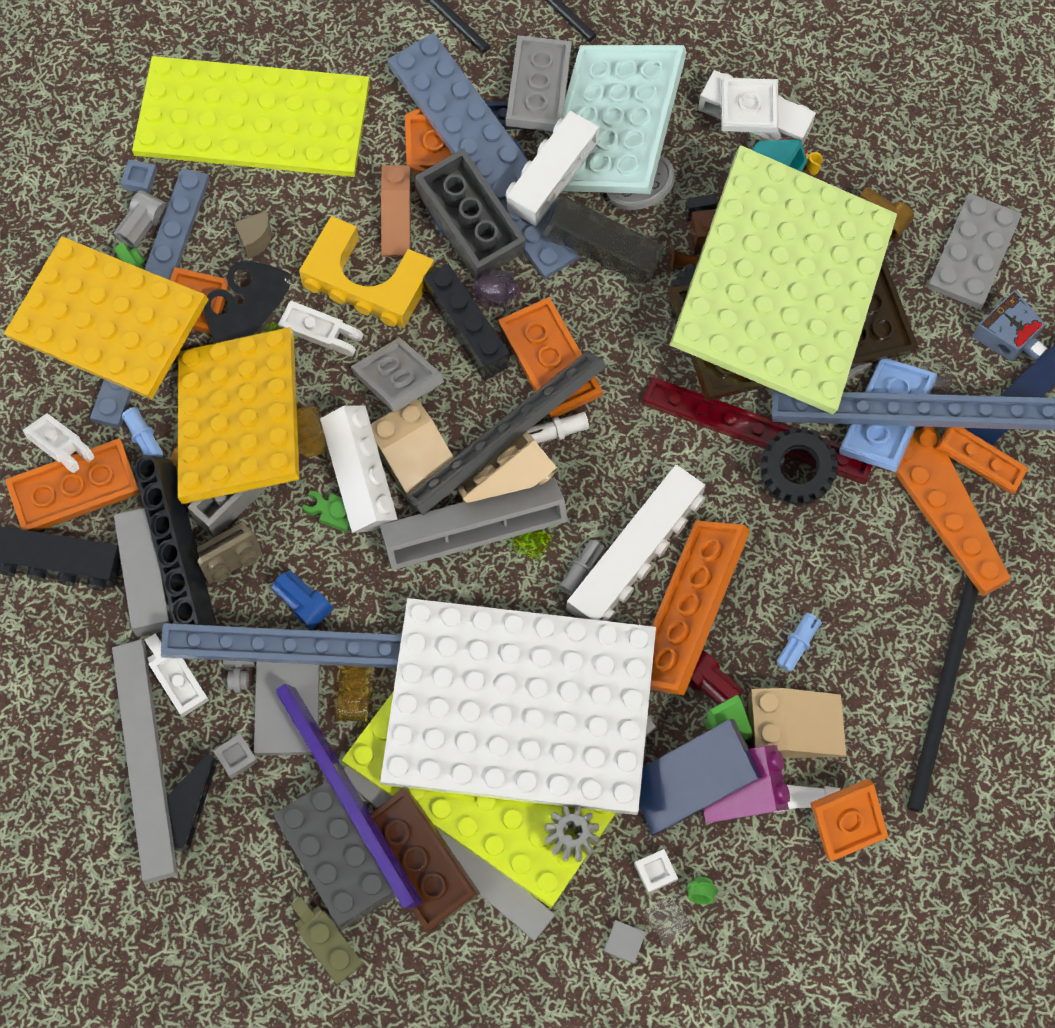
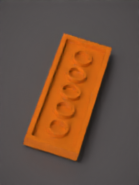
M695 520L652 624V627H656L650 690L684 696L750 533V530L745 525Z

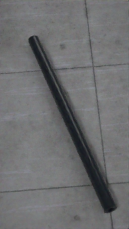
M967 575L907 805L908 810L917 813L923 812L979 592Z

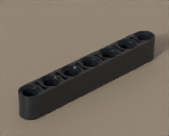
M147 454L142 455L136 462L135 474L174 624L217 626L205 577L197 562L199 554L186 505L182 504L178 499V475L175 465L167 458Z

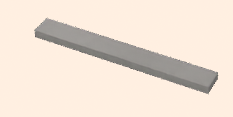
M141 639L112 647L142 881L145 884L178 876L146 645Z
M347 766L344 770L357 792L373 806L378 808L391 798ZM438 830L479 890V895L533 941H536L553 920L555 914L525 889Z

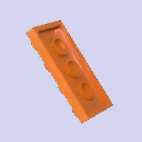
M550 297L498 320V326L534 392L538 391L582 355ZM595 376L547 414L549 419L552 420L554 417L561 416L602 397L603 390Z
M118 438L91 448L94 459L90 462L81 458L78 453L71 455L79 465V470L75 473L69 471L62 462L55 461L5 479L21 530L38 532L139 495L140 490L121 439Z

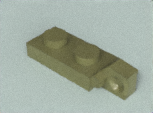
M302 897L291 904L292 908L301 918L295 923L299 930L298 933L337 985L364 965L325 911L322 912L319 906L311 911Z

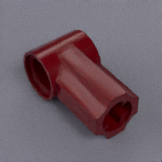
M702 650L690 680V687L696 691L701 690L717 705L736 695L740 697L744 689L720 670L718 662L709 653Z

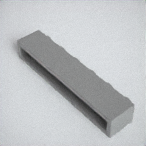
M555 477L542 485L538 483L532 488L470 503H458L426 512L423 515L418 514L380 525L391 568L395 570L568 522L564 497Z

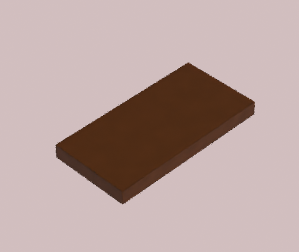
M402 788L370 813L423 902L411 910L426 933L435 929L480 894L408 788Z

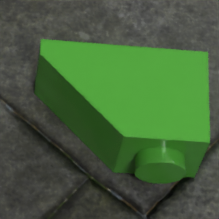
M736 695L710 709L704 723L707 731L729 719H734L749 749L748 743L751 742L754 735L740 697Z

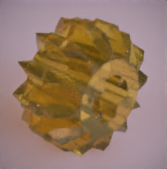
M313 405L297 409L298 448L307 458L316 457L328 450L320 421L322 416L320 411Z

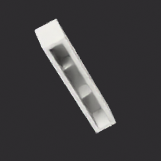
M675 465L567 600L566 610L577 618L610 622L616 613L613 609L619 601L625 603L634 590L631 587L637 578L643 580L652 568V565L649 564L655 555L661 557L670 545V542L667 541L673 532L678 535L688 521L685 518L691 510L696 512L705 500L703 496L705 484L678 465Z

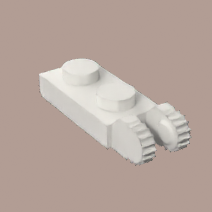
M293 301L289 302L278 323L279 329L290 327L297 337L331 350L333 348L337 352L351 357L356 351L355 347L337 339L339 334L341 333L343 336L355 341H361L364 335L360 330L343 323V320Z
M48 413L23 429L27 439L57 462H62L72 473L79 470L77 461L71 457V454L75 451L87 462L94 459L91 449L80 440V437Z

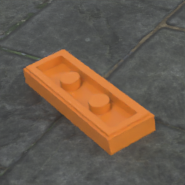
M947 427L936 447L937 450L1010 494L1016 493L1028 470V467L965 428Z

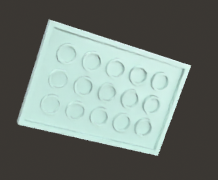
M580 45L565 98L563 119L571 110L599 127V142L562 191L651 194L687 53L684 45Z

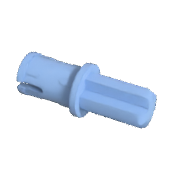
M132 407L123 412L122 419L132 434L131 440L133 443L138 444L143 455L163 457V452L153 436L154 430L152 427L147 426L139 412L140 410L137 407Z
M804 613L794 633L788 635V643L777 659L780 668L789 672L792 671L803 652L810 649L809 643L822 624L820 619L813 622L816 619L815 615Z

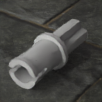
M590 540L578 559L571 562L572 568L559 584L561 591L570 596L575 592L605 551L604 545L597 540Z

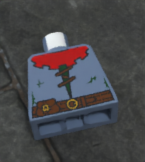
M1016 290L978 324L972 336L1010 361L1015 360L1023 351L1034 361H1037L1048 350L1045 345L1036 339L1045 326L1044 322Z

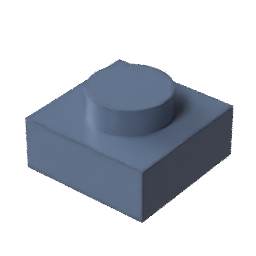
M128 159L120 183L122 189L135 192L143 190L150 194L158 171L156 165Z

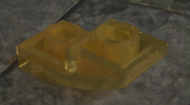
M340 666L336 721L368 722L372 667Z

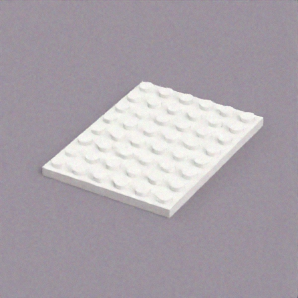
M407 598L380 780L381 785L574 808L580 806L582 809L638 815L656 627Z

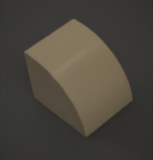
M267 211L234 222L238 237L248 259L266 249L272 235Z

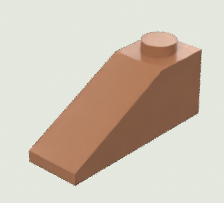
M382 165V257H404L407 250L410 249L412 201L410 165Z

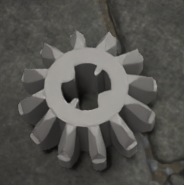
M564 806L562 808V816L553 812L551 814L553 823L545 825V831L550 833V835L545 837V843L548 845L556 844L552 848L551 853L555 856L562 850L564 852L563 861L568 862L570 854H574L575 860L580 862L582 860L581 851L591 856L594 851L591 845L599 843L600 838L593 834L599 830V824H588L593 814L589 812L581 817L580 806H576L574 814H570L569 808ZM568 828H572L574 833H578L576 840H572L570 835H566Z

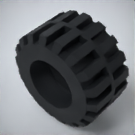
M795 427L788 428V431H781L776 434V437L768 442L760 463L761 479L764 481L766 490L772 493V497L776 500H782L784 504L789 505L791 503L795 504V506H802L806 503L809 505L814 503L815 500L822 498L832 486L837 475L838 460L835 458V449L829 445L830 441L826 437L822 438L820 432L816 430L814 432L808 431L806 427H801V429H795ZM794 450H801L810 454L815 460L817 467L814 477L803 484H796L787 480L780 469L781 460L785 454Z

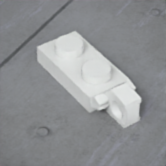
M156 633L145 639L153 652V655L147 658L148 664L181 717L209 701L183 658L161 657V641Z

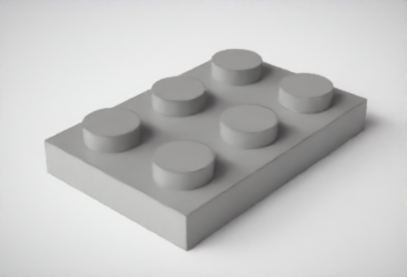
M400 337L351 366L354 375L393 412L407 407L409 403L431 392L435 387L444 382L441 373Z

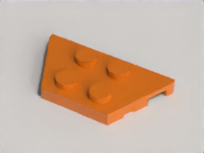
M415 109L405 114L406 163L410 165L411 173L418 175L453 155L420 109Z

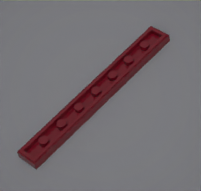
M655 377L651 378L642 401L643 406L763 449L766 448L771 439L776 437V434L781 431L786 432L788 428H793L781 422H772L770 418L717 399L706 401L703 394ZM829 440V445L835 449V458L838 460L837 475L866 485L873 465L839 454L841 444ZM794 450L784 455L785 457L816 467L813 457L805 451Z

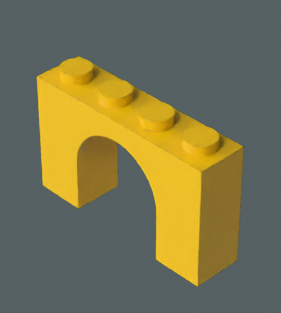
M331 216L299 270L303 286L313 293L320 291L329 295V298L338 304L348 303L363 315L373 314L380 317L381 321L388 326L395 327L398 325L405 328L425 292L424 276L435 271L434 260L408 249L395 273L386 282L376 286L355 284L344 275L343 268L359 241L357 226Z

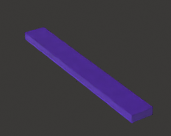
M283 684L276 689L282 704L403 908L415 909L423 903L297 689Z

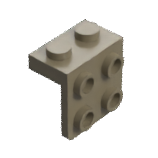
M243 521L198 546L199 559L197 562L207 582L211 584L224 581L231 575L232 571L241 566L247 567L252 565L263 553L254 532L249 530Z

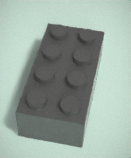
M464 148L415 176V191L476 281L489 274L486 272L488 269L494 271L524 253L525 237Z
M328 781L273 814L341 931L396 897Z

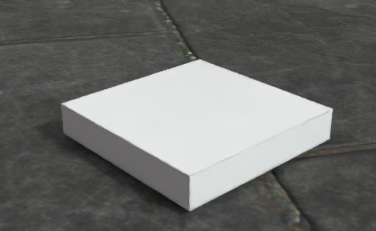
M722 78L721 131L778 133V79Z

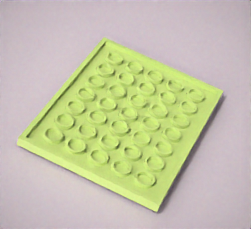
M740 145L734 157L669 345L830 414H834L838 411L897 213Z

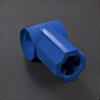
M291 570L283 572L271 587L272 591L293 610L292 612L301 623L305 622V627L311 631L334 610L333 606L317 590L312 591Z

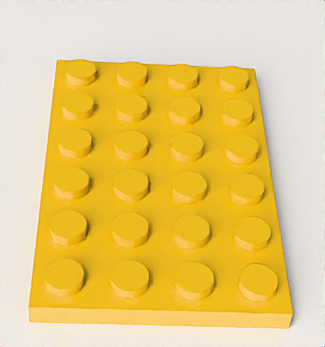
M61 236L4 334L18 343L152 400L209 299L203 293Z
M287 327L179 351L178 499L180 502L185 504L299 480L295 350L292 329Z

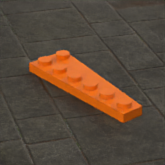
M924 427L913 433L897 472L893 473L982 596H985L1009 583L1011 577L949 456L936 449L940 438L935 428Z

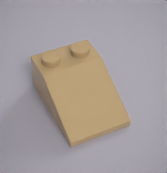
M418 399L409 403L407 407L396 412L392 411L371 424L380 459L405 496L454 458L433 420Z
M526 431L457 488L464 501L470 503L532 488L538 483L542 485L554 475L552 471L557 467Z
M787 688L751 689L747 697L749 724L754 735L750 742L751 748L777 745L778 751L781 752L783 758L846 757L841 694Z

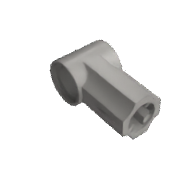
M143 190L138 191L130 202L128 214L115 230V237L130 248L137 247L152 225L157 226L160 224L161 221L159 219L164 217L168 206L167 203Z

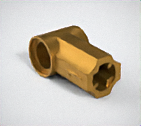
M869 187L865 188L859 196L862 199L897 213L890 240H896L914 219L913 211L902 202H895L893 204Z

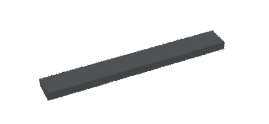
M589 352L582 354L405 497L409 505L420 514H425L606 368L603 360Z

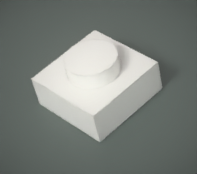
M665 849L634 863L648 894L678 880Z

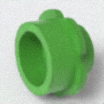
M695 877L693 881L687 884L688 899L697 904H711L714 902V896L718 894V888L707 877Z

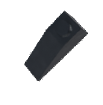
M207 754L167 796L174 851L185 854L189 853L218 763L212 755Z

